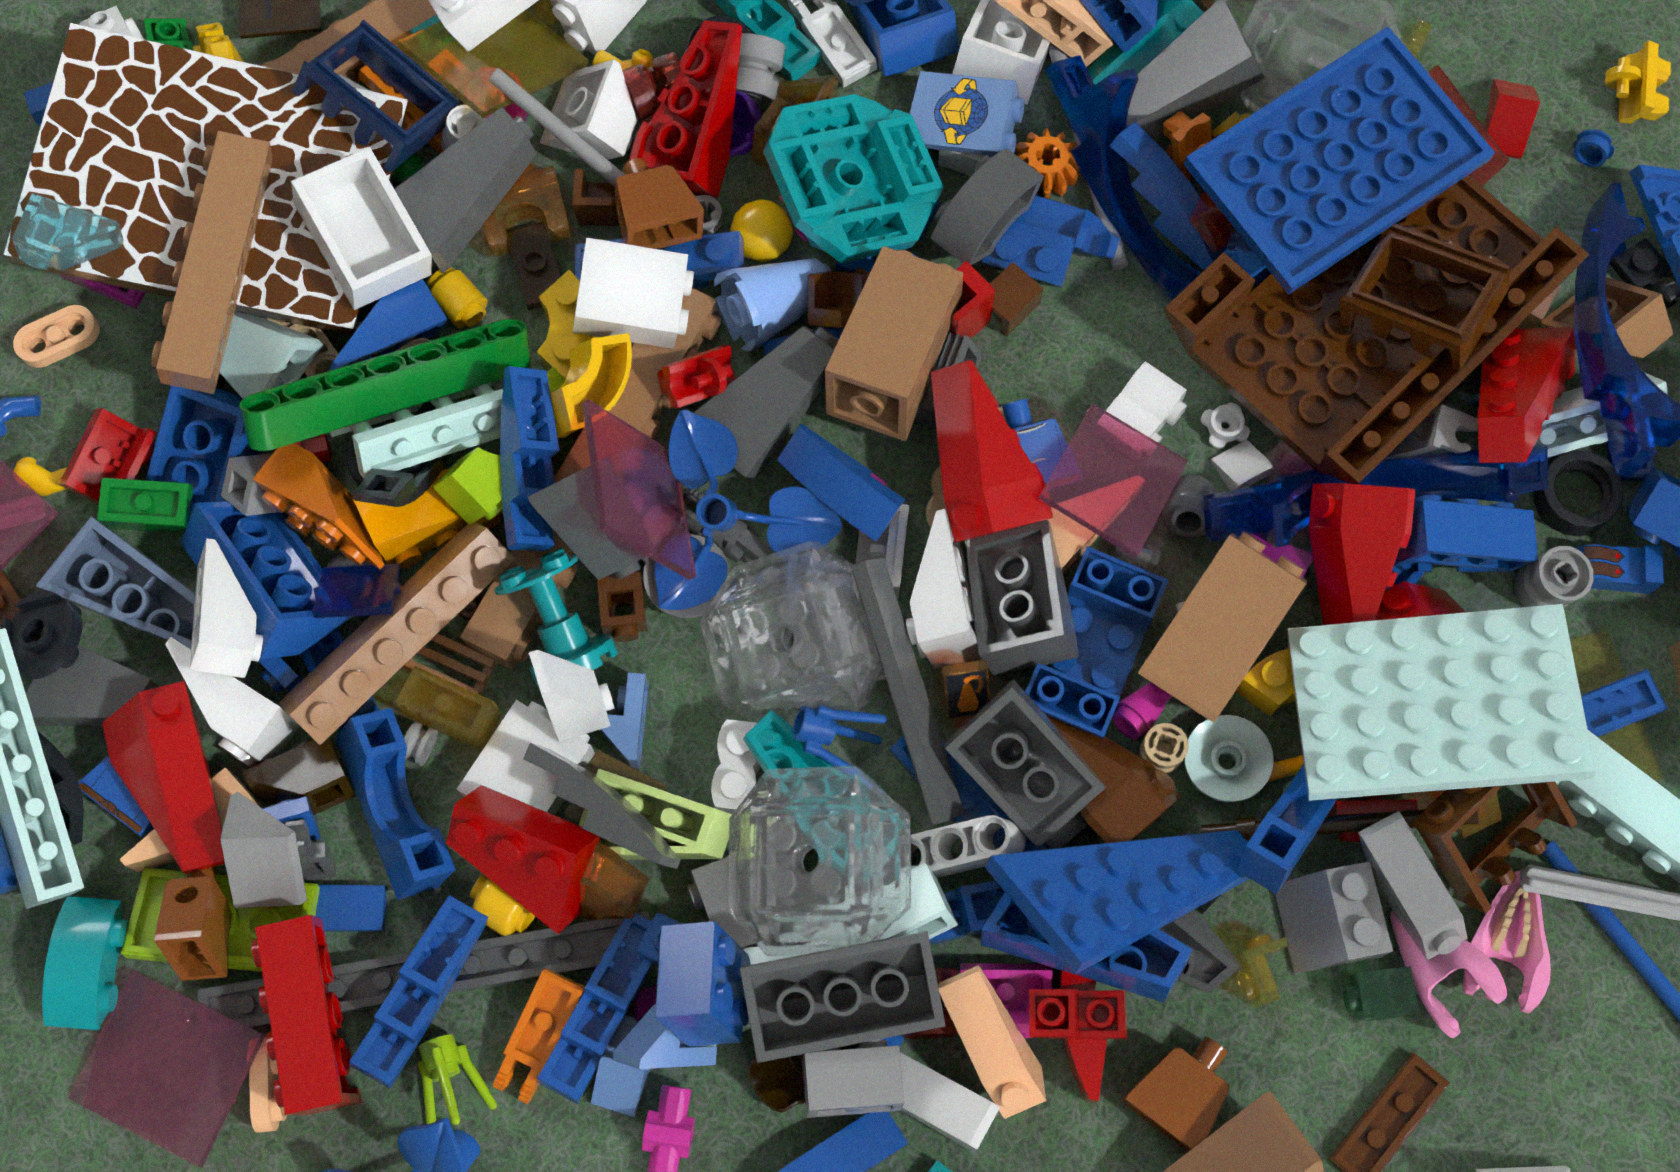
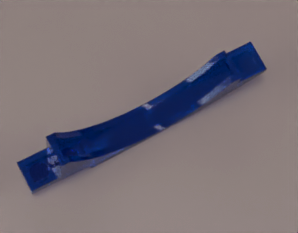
M1081 55L1056 61L1047 67L1045 71L1051 81L1054 93L1058 96L1069 118L1072 130L1077 134L1081 142L1080 145L1070 152L1109 221L1147 274L1171 300H1174L1202 272L1181 260L1154 232L1135 197L1131 186L1127 161L1110 147L1118 134L1126 129L1128 110L1139 79L1134 69L1109 75L1095 85Z
M1613 182L1591 207L1583 230L1581 248L1589 255L1577 267L1575 278V341L1584 399L1600 402V412L1604 419L1609 441V451L1612 454L1615 472L1619 475L1633 476L1657 453L1655 445L1670 447L1680 438V404L1664 393L1636 364L1619 338L1611 320L1605 294V278L1609 261L1627 249L1625 241L1628 238L1641 233L1646 228L1643 218L1628 215L1621 183Z
M1544 445L1534 446L1526 462L1479 463V450L1386 459L1360 485L1415 489V498L1424 495H1439L1441 499H1476L1505 503L1518 501V494L1548 489V447ZM1311 470L1277 476V482L1204 495L1206 538L1212 542L1225 540L1231 533L1240 537L1244 531L1258 536L1275 548L1287 546L1291 538L1298 531L1309 525L1313 484L1350 483Z

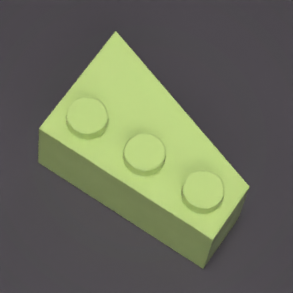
M598 769L596 776L629 801L656 828L679 859H722L736 815ZM584 809L579 826H583L589 810ZM602 837L599 839L595 860H648Z

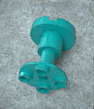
M559 548L539 557L540 565L526 571L523 565H520L498 575L500 585L494 589L496 595L509 594L528 588L543 622L536 631L546 653L591 670H595L603 665L601 655L605 654L607 658H614L618 654V649L611 634L588 638L578 613L567 612L552 576L569 568L578 561L577 555H567L564 548ZM532 666L530 672L536 683V686L539 688L534 668Z

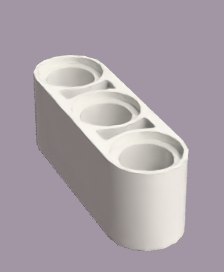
M995 815L984 816L904 836L896 840L891 846L889 862L891 868L898 873L902 869L911 866L912 853L919 848L921 851V862L918 866L927 863L936 878L985 867L992 855L1023 852L1026 845V836L1013 821ZM1003 827L1005 841L1000 848L995 849L993 845L994 833ZM961 838L963 850L961 855L954 859L951 854V848L953 843Z

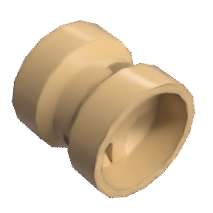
M1157 724L1148 731L1140 744L1139 757L1151 763L1156 769L1162 770L1166 774L1171 773L1178 768L1188 752L1189 743L1187 736L1181 728L1174 724Z

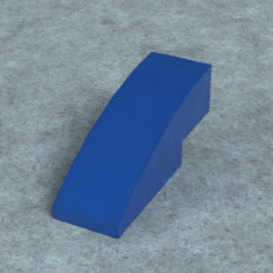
M802 423L777 459L810 492L874 541L881 537L906 500L870 476L872 471Z

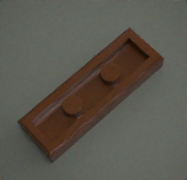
M1410 1053L1327 1160L1341 1172H1381L1449 1086L1450 1082L1416 1053Z

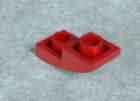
M1029 989V1037L1127 1039L1126 992L1124 990Z

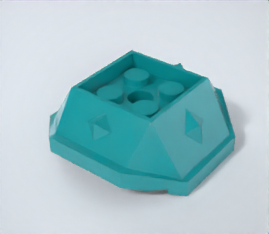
M856 94L784 107L776 119L763 150L783 197L782 201L785 202L794 226L805 234L811 247L827 252L840 263L879 255L883 246L894 250L911 248L918 241L932 209L944 188L913 116L897 109L891 111L876 101Z

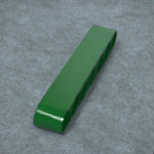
M499 320L246 396L241 400L239 406L248 445L258 451L273 450L503 379L504 370L508 366L530 368L531 356L527 327L521 320Z

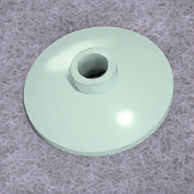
M1220 715L1214 723L1207 719L1199 724L1188 738V752L1184 758L1185 769L1193 785L1204 795L1217 801L1239 802L1256 795L1268 782L1274 762L1272 747L1264 732L1251 721L1234 715ZM1222 755L1231 756L1235 763L1234 767L1231 769L1222 768L1218 761L1219 757Z

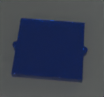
M385 564L381 570L373 565L323 568L319 586L313 589L316 598L313 607L314 618L393 614L396 595L401 593L399 583L400 564Z

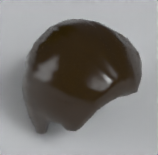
M804 1054L757 1063L755 1055L748 1063L745 1073L750 1082V1087L754 1090L758 1099L771 1110L783 1113L798 1104L805 1103L802 1068Z

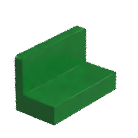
M102 478L97 521L114 530L184 534L191 514L193 486L189 483Z

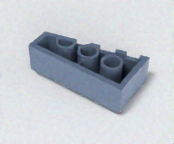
M93 517L89 518L36 585V587L44 591H52L75 605L164 641H168L172 637L191 649L196 592L111 528Z

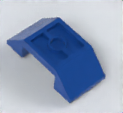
M1087 546L1068 591L1079 657L1048 665L1037 663L1025 693L1047 716L1103 739L1146 631L1168 583V579Z

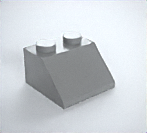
M1370 861L1326 869L1285 881L1278 894L1274 893L1293 974L1380 958L1393 952Z

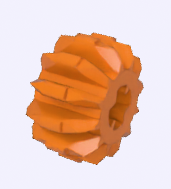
M1048 128L1043 130L1042 137L1030 131L1026 137V142H1019L1015 148L1016 156L1044 176L1039 190H1043L1042 196L1047 199L1050 198L1052 189L1062 197L1066 193L1067 186L1073 187L1077 182V172L1082 164L1081 157L1076 155L1078 148L1076 142L1065 143L1066 136L1064 131L1056 137H1052ZM1043 161L1050 162V166L1043 165Z

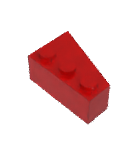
M480 785L454 804L446 844L554 932L559 934L583 912L600 836L583 829L582 826Z

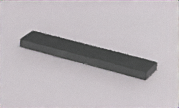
M884 557L851 565V570L930 821L933 825L949 821L963 814L964 810Z

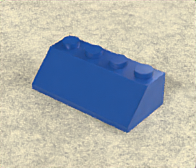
M228 501L196 503L180 543L198 567L206 538L216 540L257 615L256 634L263 635L260 660L299 655L352 617L353 610L295 530L285 522L286 518L282 513L275 512L245 516Z

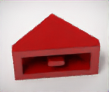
M1499 79L1493 80L1483 138L1495 151V154L1516 159L1523 157L1540 105L1539 97L1533 86Z

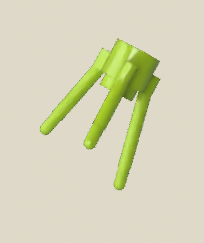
M454 1035L439 1036L424 1042L418 1047L422 1058L417 1064L422 1077L426 1124L436 1122L433 1081L440 1082L451 1123L453 1125L460 1123L457 1103L450 1082L451 1077L460 1073L458 1066L460 1064L488 1108L491 1110L496 1109L497 1103L472 1063L466 1045L457 1046Z

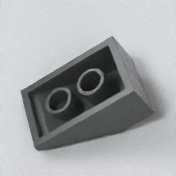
M1049 520L965 541L978 653L994 677L1035 668L1037 663L1048 665L1079 657L1073 615Z
M1014 680L1009 682L955 731L946 742L945 749L1037 848L1106 788L1046 714Z

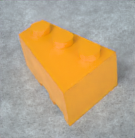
M449 469L442 470L423 495L405 506L393 507L354 501L375 547L391 569L396 566L404 569L419 563L423 558L422 554L437 547L441 550L468 524L433 488ZM503 509L489 521L482 517L475 522L490 530L501 522V517L504 516Z

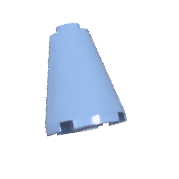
M816 258L727 269L717 273L714 279V286L721 284L722 295L715 297V299L717 300L722 322L732 339L736 341L741 336L746 343L741 349L744 351L755 350L808 313V275L831 271L829 266L825 263L822 264Z

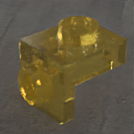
M1266 934L1245 942L1247 950L1236 956L1241 962L1240 967L1242 973L1237 974L1240 990L1247 1001L1253 999L1256 1008L1280 999L1265 956L1282 951L1289 946L1286 937L1273 941L1271 934Z

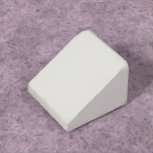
M1248 440L1239 443L1210 460L1232 495L1269 476L1273 469L1270 461Z

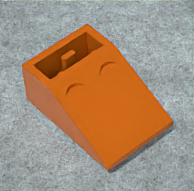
M294 443L277 448L252 479L265 492L261 498L280 513L285 511L289 515L285 522L301 535L306 537L311 532L313 533V538L327 549L333 551L336 547H339V551L353 563L361 566L365 561L381 570L385 564L354 503V496L312 452Z

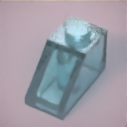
M34 193L31 194L12 237L17 253L23 262L37 269L44 270L47 267H51L60 271L119 249L124 241L118 221Z

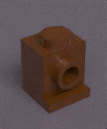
M634 572L617 580L615 574L608 575L600 580L597 579L600 621L603 633L611 634L616 642H628L638 639V632L648 631L644 583L641 573ZM621 606H629L632 609L631 615L617 616L616 612Z

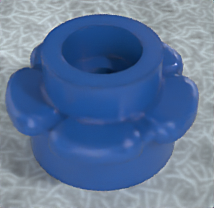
M1588 129L1580 132L1577 135L1578 140H1575L1573 143L1575 159L1579 163L1591 168L1603 165L1606 159L1612 157L1615 147L1611 144V137L1597 129Z

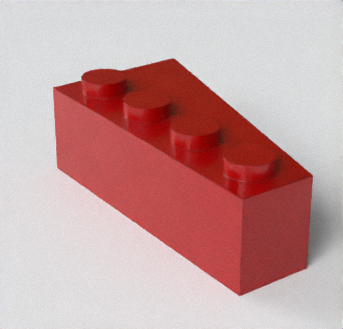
M1575 327L1516 328L1483 360L1478 408L1479 463L1526 462L1542 433L1543 421L1549 420L1553 413L1554 401L1556 398H1561L1565 391L1566 379H1571L1575 372Z
M307 915L255 927L257 940L252 941L251 949L256 967L262 968L264 986L259 987V1000L264 1014L269 1013L272 1032L266 1035V1045L270 1059L277 1062L279 1079L274 1080V1095L278 1107H284L285 1115H311L362 1103L359 1087L350 1089L348 1083L349 1061L352 1058L351 1049L346 1047L343 1038H338L337 1029L341 1028L344 1019L341 1004L334 991L328 993L327 984L334 982V972L322 919L313 915Z

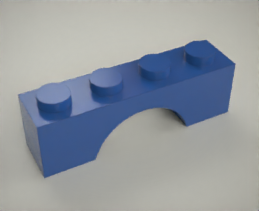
M392 708L350 718L335 740L397 900L438 888L456 869L440 829L428 826L417 813L411 800L405 776L407 745Z

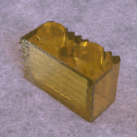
M417 666L412 669L396 700L398 707L408 718L412 717L415 721L420 720L423 725L428 724L430 728H436L439 732L444 731L447 736L452 735L454 739L459 738L462 743L467 742L470 746L475 745L478 750L486 746L501 715V711L494 701Z

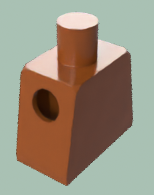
M641 158L632 159L623 166L624 175L619 176L615 180V209L623 244L660 249L702 238L704 209L673 167L665 165L649 169L645 160Z
M215 867L187 874V878L171 879L165 884L154 942L181 981L227 977L231 910L229 902L215 881Z
M1207 1036L1203 1038L1192 1055L1182 1048L1175 1046L1120 1101L1186 1152H1189L1208 1137L1230 1089V1085L1214 1073L1228 1052L1220 1044Z

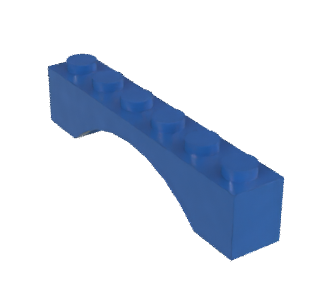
M1304 764L1283 795L1268 811L1247 843L1236 870L1275 894H1278L1337 799L1309 801Z

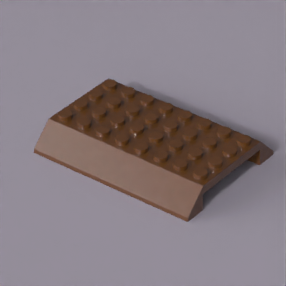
M1469 175L1395 223L1400 226L1408 225L1415 227L1423 234L1441 241H1453L1463 249L1476 254L1494 256L1502 261L1503 264L1510 266L1509 290L1461 371L1452 368V350L1433 343L1427 354L1418 353L1412 348L1411 334L1393 327L1387 338H1380L1372 332L1371 318L1361 314L1356 315L1350 327L1341 324L1339 298L1347 294L1385 231L1289 295L1272 274L1251 292L1255 279L1223 252L1165 307L1164 313L1189 357L1315 471L1350 484H1360L1589 254L1557 226L1543 239ZM1394 253L1369 295L1459 329L1484 286Z

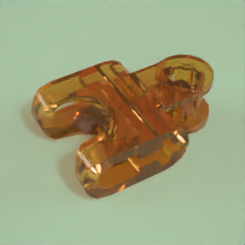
M531 161L484 222L483 227L486 239L494 257L510 254L506 241V232L511 231L518 221L525 218H535L542 222L544 221L554 242L571 239L572 234L554 165L534 170Z

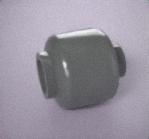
M1190 474L1179 476L1172 480L1164 490L1161 516L1164 525L1171 533L1183 538L1191 539L1205 535L1216 524L1219 504L1217 490L1209 480L1202 476Z

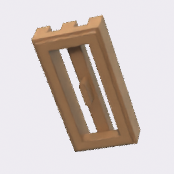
M437 633L430 642L484 666L482 672L425 646L416 654L477 681L474 687L414 661L415 655L403 666L412 672L478 701L497 662L491 657Z

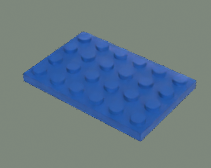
M1388 26L1188 155L1184 166L1289 295L1393 224L1489 162L1495 151Z

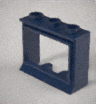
M362 20L358 27L310 62L304 60L292 92L299 97L318 83L327 91L321 105V110L326 117L334 118L345 106L360 118L354 132L355 140L360 145H367L378 133L394 146L384 166L389 173L445 128L449 112L457 107L460 102L459 98L365 20ZM355 55L426 115L405 131L335 73L334 70Z

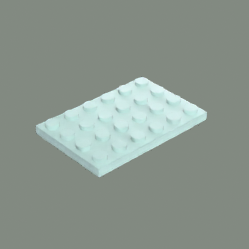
M1563 604L1288 628L1287 638L1309 801L1591 779L1594 777L1596 770Z

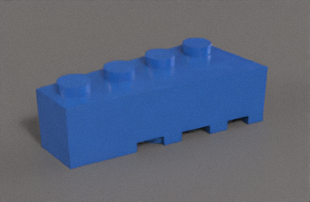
M1005 892L982 928L981 945L1074 974ZM1157 929L1075 975L1164 1003L1187 965L1193 949Z

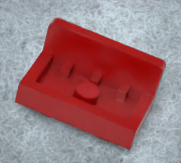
M97 408L59 485L99 505L102 478L134 480L140 467L149 461L154 452L155 446L152 442L156 432L150 428H138L104 408Z

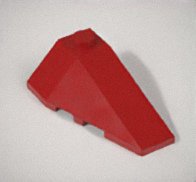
M704 20L679 62L681 71L670 89L664 88L658 97L661 104L649 123L644 121L638 130L629 161L635 158L644 159L649 169L665 165L673 167L694 195H709L713 198H718L728 165L742 37L741 25Z
M968 360L932 371L931 381L943 495L954 542L975 539L1053 518L1042 473L1037 465L1031 463L1019 443L1021 439L1015 429H1010L998 409L996 398L973 361Z
M185 681L137 693L102 722L108 754L113 768L123 780L184 875L225 864L220 840L223 830L194 703Z

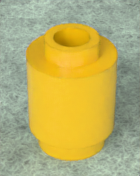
M451 266L444 273L438 270L430 277L427 282L428 289L443 313L456 327H473L484 318L488 301L461 270H454Z

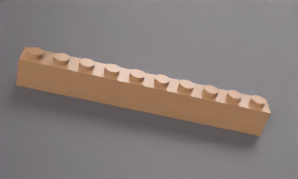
M692 288L690 296L683 295L681 309L689 310L686 334L677 335L674 349L640 343L633 344L630 374L621 397L607 414L596 422L584 427L554 478L555 483L605 459L618 486H620L624 478L630 480L633 477L640 463V457L637 456L644 443L650 445L656 438L661 426V422L658 419L665 407L672 409L669 397L661 393L657 373L659 370H662L663 365L701 353L698 350L705 338L709 340L714 338L721 324L716 299ZM552 529L555 546L546 552L511 550L510 554L515 560L501 573L523 565L525 571L540 565L539 557L559 548H564L567 555L575 553ZM573 564L552 576L557 590L560 587L566 589L571 584L577 572V565ZM497 576L460 637L467 647L495 659L497 663L512 670L517 661L523 663L529 656V652L532 651L534 646V639L531 637L539 623L543 624L528 588L509 594L496 595L494 589L500 585V579Z

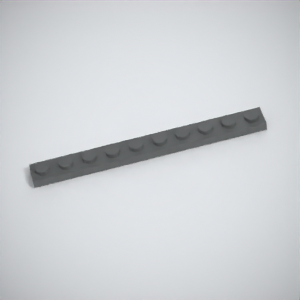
M649 911L637 913L652 921ZM626 915L571 924L566 926L559 934L548 928L479 940L476 942L448 994L539 979L541 972L545 968L560 975L596 969ZM411 952L332 966L334 982L327 984L328 993L333 991L336 993L341 1004L342 1013L379 1007L400 978L399 971ZM263 978L198 989L201 1035L208 1037L271 1026L269 1013L264 1014L259 1000V987L264 986Z

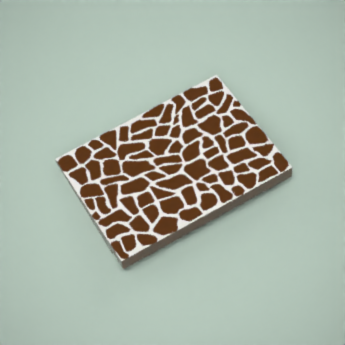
M70 23L4 256L11 264L174 298L177 287L172 285L173 272L177 261L184 262L187 248L183 247V235L187 222L194 223L197 209L193 208V197L197 183L204 184L207 171L203 170V159L207 145L214 146L218 131L268 141L271 145L273 162L235 311L353 336L358 327L362 307L356 310L353 309L293 202L291 181L370 147L391 183L393 171L389 173L384 166L394 146L378 133L367 145H360L354 137V132L360 118L345 106L334 118L326 117L321 110V105L327 91L318 83L299 97L296 96L292 89L298 74ZM355 88L403 128L408 99Z

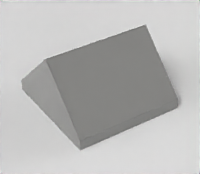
M236 792L231 795L220 840L234 908L300 905L307 901L295 831L241 793Z

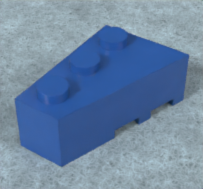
M1439 495L1419 496L1414 499L1412 531L1407 548H1399L1393 568L1402 564H1416L1417 572H1431V564L1456 566L1457 572H1511L1538 561L1533 510L1515 509L1514 504L1508 502L1485 506L1478 505V500L1460 499L1446 502L1442 501Z

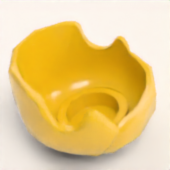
M763 199L744 204L734 214L730 232L739 231L743 236L744 257L759 263L778 259L788 250L793 236L792 223L787 213L776 203Z

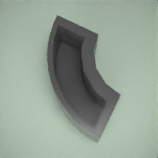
M1007 148L992 158L988 155L984 156L975 166L973 175L962 186L952 201H946L935 215L937 225L930 238L962 263L968 261L972 265L991 255L998 241L1011 224L1030 209L1044 176Z

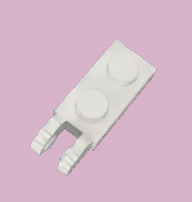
M787 0L789 8L801 24L802 30L821 49L823 60L843 88L877 70L878 62L835 1L812 0L819 10L811 14L802 0Z

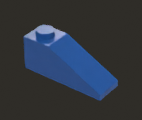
M421 279L380 298L335 358L329 371L394 352L417 338L431 339L436 337L447 318L424 280Z

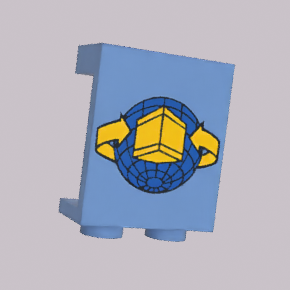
M920 71L910 114L914 118L927 150L938 149L992 155L993 157L1006 148L1015 153L1016 134L1013 133L1015 122L1021 123L1024 98L1018 96L1017 85L1014 80Z

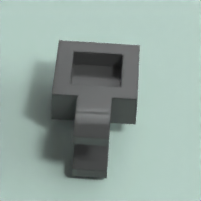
M305 819L286 822V826L295 831L303 880L311 881L336 877L335 859L325 841L310 840L309 828Z

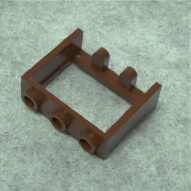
M1393 224L1382 235L1347 294L1339 298L1341 324L1350 327L1356 315L1361 314L1371 318L1372 332L1380 338H1387L1393 327L1411 334L1412 348L1418 353L1427 354L1433 343L1452 350V368L1461 371L1509 290L1510 266L1503 264L1502 261L1494 256H1482L1465 250L1453 241H1441L1425 235L1415 227ZM1394 253L1484 286L1459 329L1369 295Z
M1555 781L1520 784L1530 804L1468 865L1450 836L1502 786L1445 790L1411 823L1412 827L1416 828L1452 887L1454 893L1451 897L1486 914L1492 907L1479 884L1485 878L1503 886L1513 883L1516 875L1511 866L1503 860L1515 848L1531 855L1542 854L1547 846L1542 836L1534 832V830L1546 818L1571 829L1578 823Z

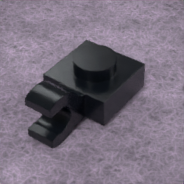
M1647 238L1642 239L1618 254L1609 263L1624 283L1661 293L1666 310L1677 303L1675 299L1680 296L1679 286L1674 279L1665 277L1669 274L1671 268Z

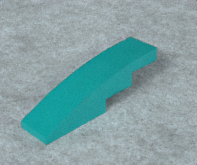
M714 0L728 17L741 22L751 34L773 38L786 46L783 65L780 71L792 83L823 61L821 49L796 28L794 17L775 0Z

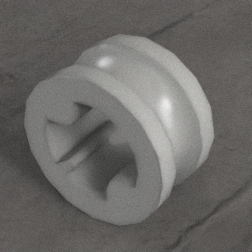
M709 195L696 196L702 207L706 209V213L709 210L713 211L711 213V221L703 223L702 236L714 234L719 230L723 221L721 205L715 198Z
M415 721L404 737L407 745L405 760L413 757L415 764L419 766L424 765L436 742L438 731L432 727L424 730L423 724Z

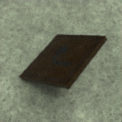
M238 0L241 39L321 31L320 0Z

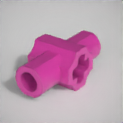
M662 1084L657 1111H648L644 1127L642 1151L650 1152L647 1172H678L680 1157L689 1158L696 1118L687 1116L692 1089Z

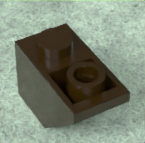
M329 738L321 745L314 739L306 740L290 751L276 757L263 759L254 767L242 771L257 800L276 805L283 800L298 799L306 796L314 815L355 797Z

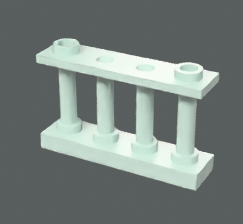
M490 382L432 400L430 402L436 409L416 416L412 414V412L418 411L422 404L329 433L334 437L347 432H354L355 435H352L358 469L364 479L372 468L395 472L500 438L503 389L494 391ZM470 394L476 395L474 398L458 403L452 401ZM393 418L396 421L374 429L370 426Z

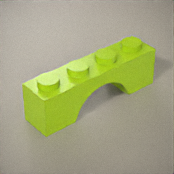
M554 367L547 371L551 393L557 390L565 382V379ZM479 447L458 459L433 486L441 497L469 525L482 517L489 521L503 509L500 455L489 453Z

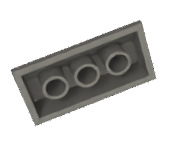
M928 931L740 967L757 1063L946 1026Z

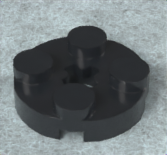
M40 591L26 596L15 605L20 610L14 615L12 620L5 617L0 625V629L6 628L20 676L27 679H39L56 672L59 668L71 667L79 656L77 646L81 639L83 624L81 609L71 601L52 591ZM44 628L45 630L42 637L35 642L34 638L41 635V632Z

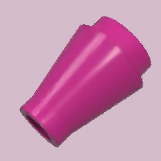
M1150 682L1118 702L1116 711L1112 716V721L1122 734L1130 739L1137 740L1141 735H1147L1173 696Z

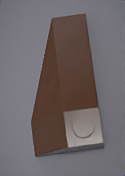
M1047 716L1106 786L1100 794L1079 811L1087 823L1106 843L1135 840L1182 797L1175 790L1176 786L1171 777L1164 771L1156 769L1148 761L1105 736L1103 739Z

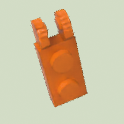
M548 968L543 969L503 1052L506 1056L494 1080V1088L503 1092L512 1081L518 1062H521L531 1067V1070L520 1088L518 1100L526 1104L530 1103L539 1086L537 1078L558 1043L562 1030L584 994L585 986Z

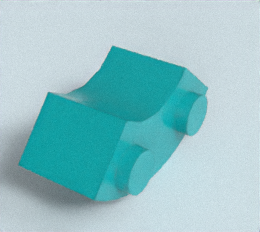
M67 896L55 922L46 956L42 991L44 1026L99 1030L108 1012L114 1011L118 1000V987L114 984L116 965L129 924L128 920L123 919L120 900Z

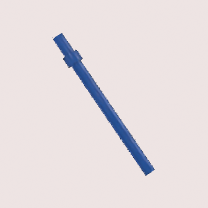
M1554 840L1546 845L1547 848L1542 855L1553 869L1581 874ZM1581 902L1680 1022V993L1609 907Z

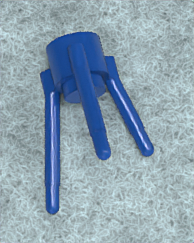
M803 705L796 715L792 729V738L804 742L803 752L818 756L868 787H874L875 781L824 749L822 744L829 746L835 734L864 742L880 744L882 742L880 736L838 725L837 720L883 724L887 721V717L867 712L837 710L819 705L817 709Z

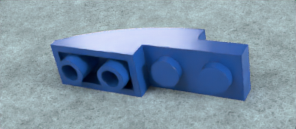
M739 231L703 235L701 239L658 249L688 254L686 270L694 271L692 288L709 287V280H714L717 273L727 269L744 267V240ZM621 238V239H613V240H605V241H610V242H616V243H622V244H623L622 238ZM586 243L575 244V276L579 281Z

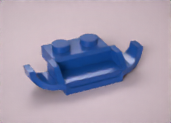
M1035 195L1030 209L1011 224L998 241L992 254L983 258L982 263L983 265L1004 271L1014 262L1033 280L1062 288L1074 251L1094 257L1113 259L1120 238L1113 234L1103 224L1101 219L1088 209L1074 207Z

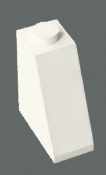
M900 1052L905 1101L901 1111L970 1152L976 1151L1000 1106Z

